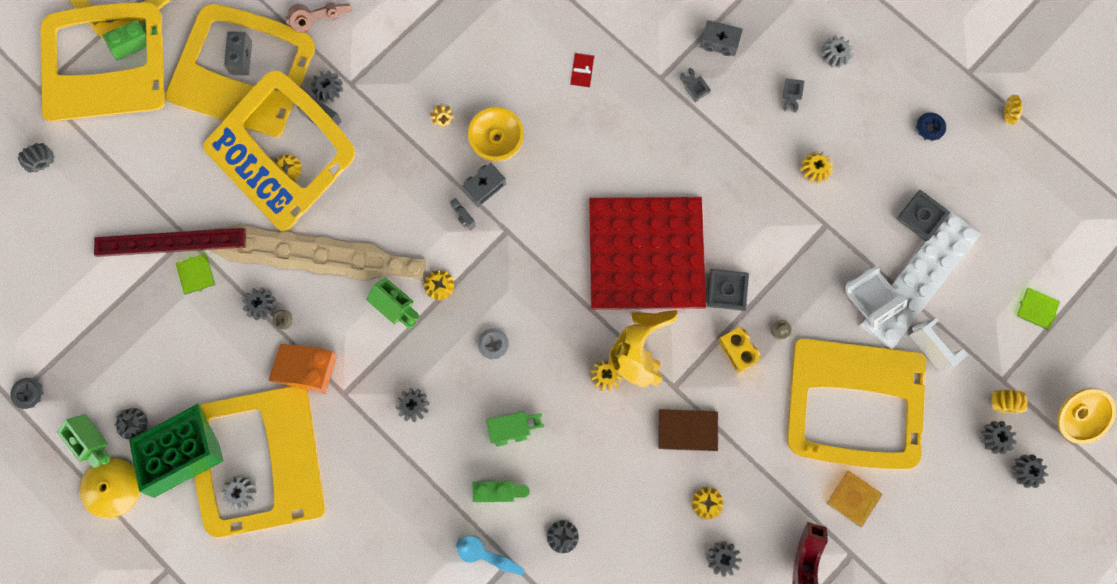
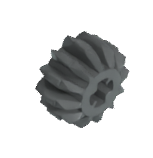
M328 70L326 74L320 71L321 76L319 77L314 75L316 81L311 82L313 87L311 91L318 100L322 99L326 103L328 99L334 102V97L340 98L339 92H343L341 86L343 83L341 79H338L339 77L336 73L332 74Z
M44 143L29 145L18 154L20 165L29 173L44 170V168L49 167V164L54 162L53 159L55 158L52 150Z
M252 288V294L247 292L246 296L248 299L242 300L246 304L243 310L248 311L247 316L253 317L255 320H259L260 317L265 320L267 313L273 315V312L270 310L271 308H276V305L272 304L276 301V298L271 296L272 292L269 290L265 292L264 288H260L258 291Z
M412 388L409 389V395L403 391L404 399L397 398L401 405H396V409H402L398 415L400 417L405 415V421H408L411 417L412 422H416L417 415L420 419L424 418L421 414L422 411L428 413L424 406H428L430 403L424 401L427 398L426 394L420 396L421 390L419 389L415 394ZM412 401L417 404V406H414V410L408 407V405L412 404Z
M991 421L990 425L983 426L985 431H982L980 434L984 436V439L980 442L987 443L985 446L986 450L991 449L993 454H1006L1007 450L1011 451L1014 449L1012 444H1016L1017 441L1013 439V436L1017 433L1011 432V425L1006 426L1004 421Z
M1031 454L1029 456L1021 455L1020 459L1014 460L1017 466L1010 468L1015 470L1012 476L1018 477L1016 483L1023 484L1025 488H1038L1039 484L1045 483L1043 477H1047L1049 474L1044 472V469L1048 466L1042 465L1043 459H1036V455Z
M725 541L722 542V548L719 543H715L716 551L709 548V552L713 553V556H707L706 558L707 560H713L708 567H715L713 573L716 575L721 571L722 577H726L727 572L731 576L734 575L732 568L740 569L735 563L742 562V559L735 557L740 554V551H733L734 544H730L727 548V542ZM722 554L728 556V558L726 559V564L723 562L720 563V560L722 559Z

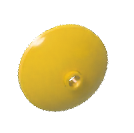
M490 107L480 111L474 116L468 128V140L471 148L478 156L489 161H503L512 157L518 152L524 139V129L521 120L515 113L502 107ZM498 136L500 139L495 141L494 137Z
M1086 388L1075 392L1066 399L1059 410L1057 418L1059 431L1066 439L1077 444H1086L1098 440L1113 425L1116 416L1115 402L1108 393L1097 388Z
M110 458L108 464H100L97 468L90 466L80 483V498L84 507L91 514L101 518H114L125 514L134 506L140 495L134 466L120 458ZM104 484L107 486L105 491L102 490Z

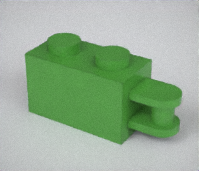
M137 20L102 35L116 61L147 48L146 23L140 25ZM152 26V35H157V26Z
M386 277L373 285L366 301L393 324L400 321L406 327L413 328L415 321L419 319V314L411 307L414 301Z
M525 411L487 419L491 444H496V447L507 445L509 440L515 439V442L526 441L527 436H530V430L545 427L541 422L542 413L526 416ZM533 419L534 426L528 427L527 420Z
M83 414L65 419L57 434L79 462L87 460L93 468L99 467L100 464H108L110 458L104 450L108 442L87 415Z
M514 481L473 482V502H514V498H524L530 493L527 486L514 485Z

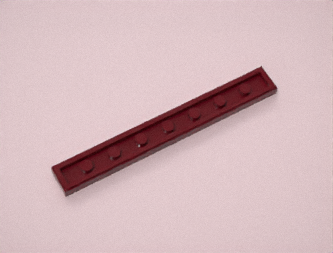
M245 228L94 237V256L96 257L246 248Z

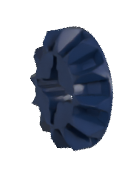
M928 112L921 115L917 120L916 129L918 130V135H921L924 140H931L932 142L939 140L945 134L946 123L939 114ZM933 122V124H932V125H933V126H932L933 130H931L930 132H928V131H929V130H928V128H929L928 125Z

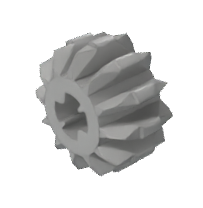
M834 36L832 39L829 38L822 47V58H826L825 64L830 62L831 68L835 64L838 68L842 67L843 64H848L849 59L853 57L852 50L854 47L849 45L850 40L844 41V36L840 39L837 36Z
M239 475L238 478L231 477V483H224L227 490L221 491V493L226 494L222 499L223 502L229 501L227 507L231 508L234 506L235 510H240L241 506L244 509L248 508V502H254L251 496L257 495V492L252 491L256 484H250L251 478L244 479L243 475ZM239 489H242L240 496H237L236 493L239 492Z

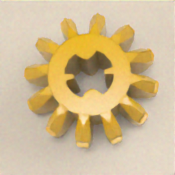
M814 151L812 155L807 154L801 162L803 167L800 170L801 172H806L803 177H810V182H813L815 179L817 184L822 180L826 181L829 178L828 175H831L833 172L831 169L833 163L828 162L830 156L825 158L824 152L818 155L817 151Z
M600 359L601 366L595 362L594 367L597 370H590L591 374L596 375L592 376L590 381L597 380L594 387L597 388L601 384V391L603 392L605 386H608V390L612 391L611 384L618 387L619 383L616 380L622 381L623 377L617 375L618 373L610 365L609 359L607 364H605L604 359ZM604 371V372L606 373V372L609 371V372H610L609 377H611V378H610V379H609V378L603 379V378H602L603 373H601V372Z
M1003 389L992 393L991 404L992 409L996 412L1015 414L1027 410L1028 400L1026 394L1022 391Z

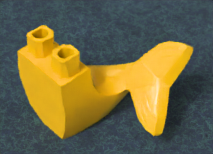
M678 310L655 314L632 312V321L635 324L627 326L621 332L609 352L610 365L615 372L629 382L645 388L649 383L658 386L662 380V373L658 372L661 366L660 361L653 359L652 353L643 348L644 342L652 331L673 323L678 317Z

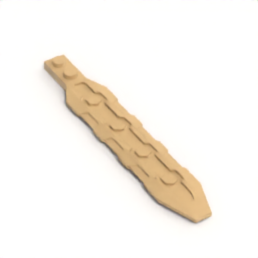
M233 225L217 229L245 228L246 248L210 250L231 262L256 263L287 270L289 268L305 270L321 275L347 276L350 279L370 281L384 275L424 280L427 263L426 260L388 255L375 244L337 241L321 236L318 238L302 236L286 231L260 230L257 227Z

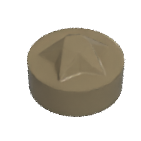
M278 310L275 312L273 324L276 328L287 329L292 324L293 318L289 311Z
M777 320L771 326V333L776 339L782 340L791 334V325L786 320Z

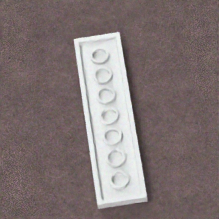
M951 212L930 240L922 244L891 284L899 295L903 293L908 299L907 306L875 328L866 318L859 326L888 349H893L981 233Z

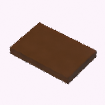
M659 409L658 449L718 451V411Z

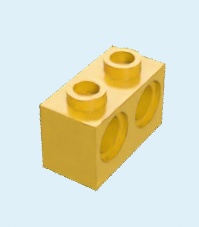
M741 327L734 329L717 340L737 374L761 360L758 349L752 346L749 341V334L745 329L742 330ZM732 336L739 339V345L732 344ZM742 353H747L749 355V362H744L742 360Z

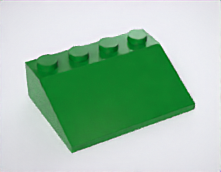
M199 404L184 410L129 440L139 492L153 498L223 462L220 445Z

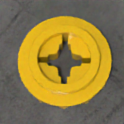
M1011 95L1007 99L1004 110V118L1007 124L1014 125L1021 116L1022 101L1019 95Z
M283 154L280 157H276L275 163L281 169L284 168L285 162L288 166H291L288 168L287 175L295 181L302 171L299 159L292 154Z
M442 270L431 271L426 276L423 284L426 294L434 300L446 299L454 290L452 276L447 271ZM443 280L442 284L445 288L439 287L435 289L436 285L432 281L439 282Z
M704 487L695 492L692 498V508L700 518L714 519L722 513L724 507L723 496L718 490ZM709 494L710 501L716 503V505L710 506L707 512L706 505H703L700 501H706Z

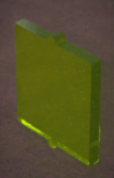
M207 254L194 258L189 257L187 260L175 263L184 295L196 291L201 292L202 289L215 285Z
M1027 288L1023 300L1020 301L1021 306L1017 317L1050 330L1054 318L1057 317L1056 312L1060 301Z

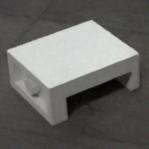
M878 265L866 269L857 279L852 278L845 286V294L874 328L907 306L908 299L903 293L899 295L880 273Z
M927 318L923 322L916 324L912 328L913 332L908 336L938 372L956 366L968 356L967 352L961 349L952 353L932 330V326L939 320L937 318L932 320Z

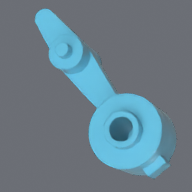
M467 536L457 541L458 554L465 562L472 563L479 559H484L502 571L523 575L525 572L523 567L508 557L486 551L483 541L477 536Z

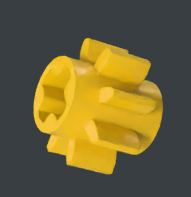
M442 103L438 106H433V112L429 113L433 124H439L441 128L447 124L450 125V119L454 118L450 106L445 108Z

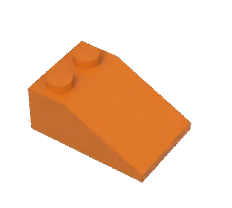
M280 344L268 381L326 394L337 357L333 351L321 348Z

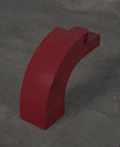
M807 522L801 535L794 561L792 584H818L819 563L828 542L827 527Z

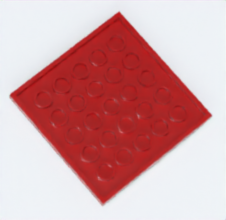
M702 197L589 198L591 310L706 308Z

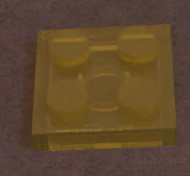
M846 471L826 504L857 526L862 527L883 494L852 472Z

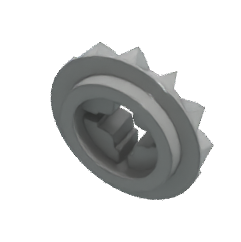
M499 329L485 330L478 339L480 353L489 359H499L506 353L509 347L506 334ZM491 336L495 342H499V344L496 345L497 351H495L492 347H486L488 346V344H490Z

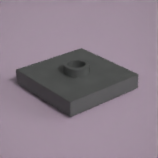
M919 190L896 219L923 240L929 241L951 212L922 190Z
M710 269L707 307L746 311L749 273Z

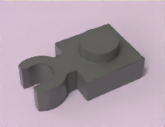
M690 67L688 69L690 76L687 77L682 72L680 79L684 83H688L685 85V89L694 102H697L709 94L711 89L701 76L695 78V72Z
M785 79L783 98L788 99V101L784 104V111H787L788 105H793L794 112H797L799 105L796 100L802 99L804 80Z
M456 198L453 199L450 204L459 215L458 221L464 228L467 226L471 231L476 227L474 219Z

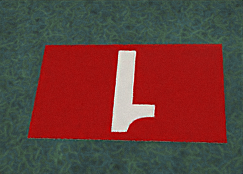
M575 53L570 85L590 88L594 63L593 55Z

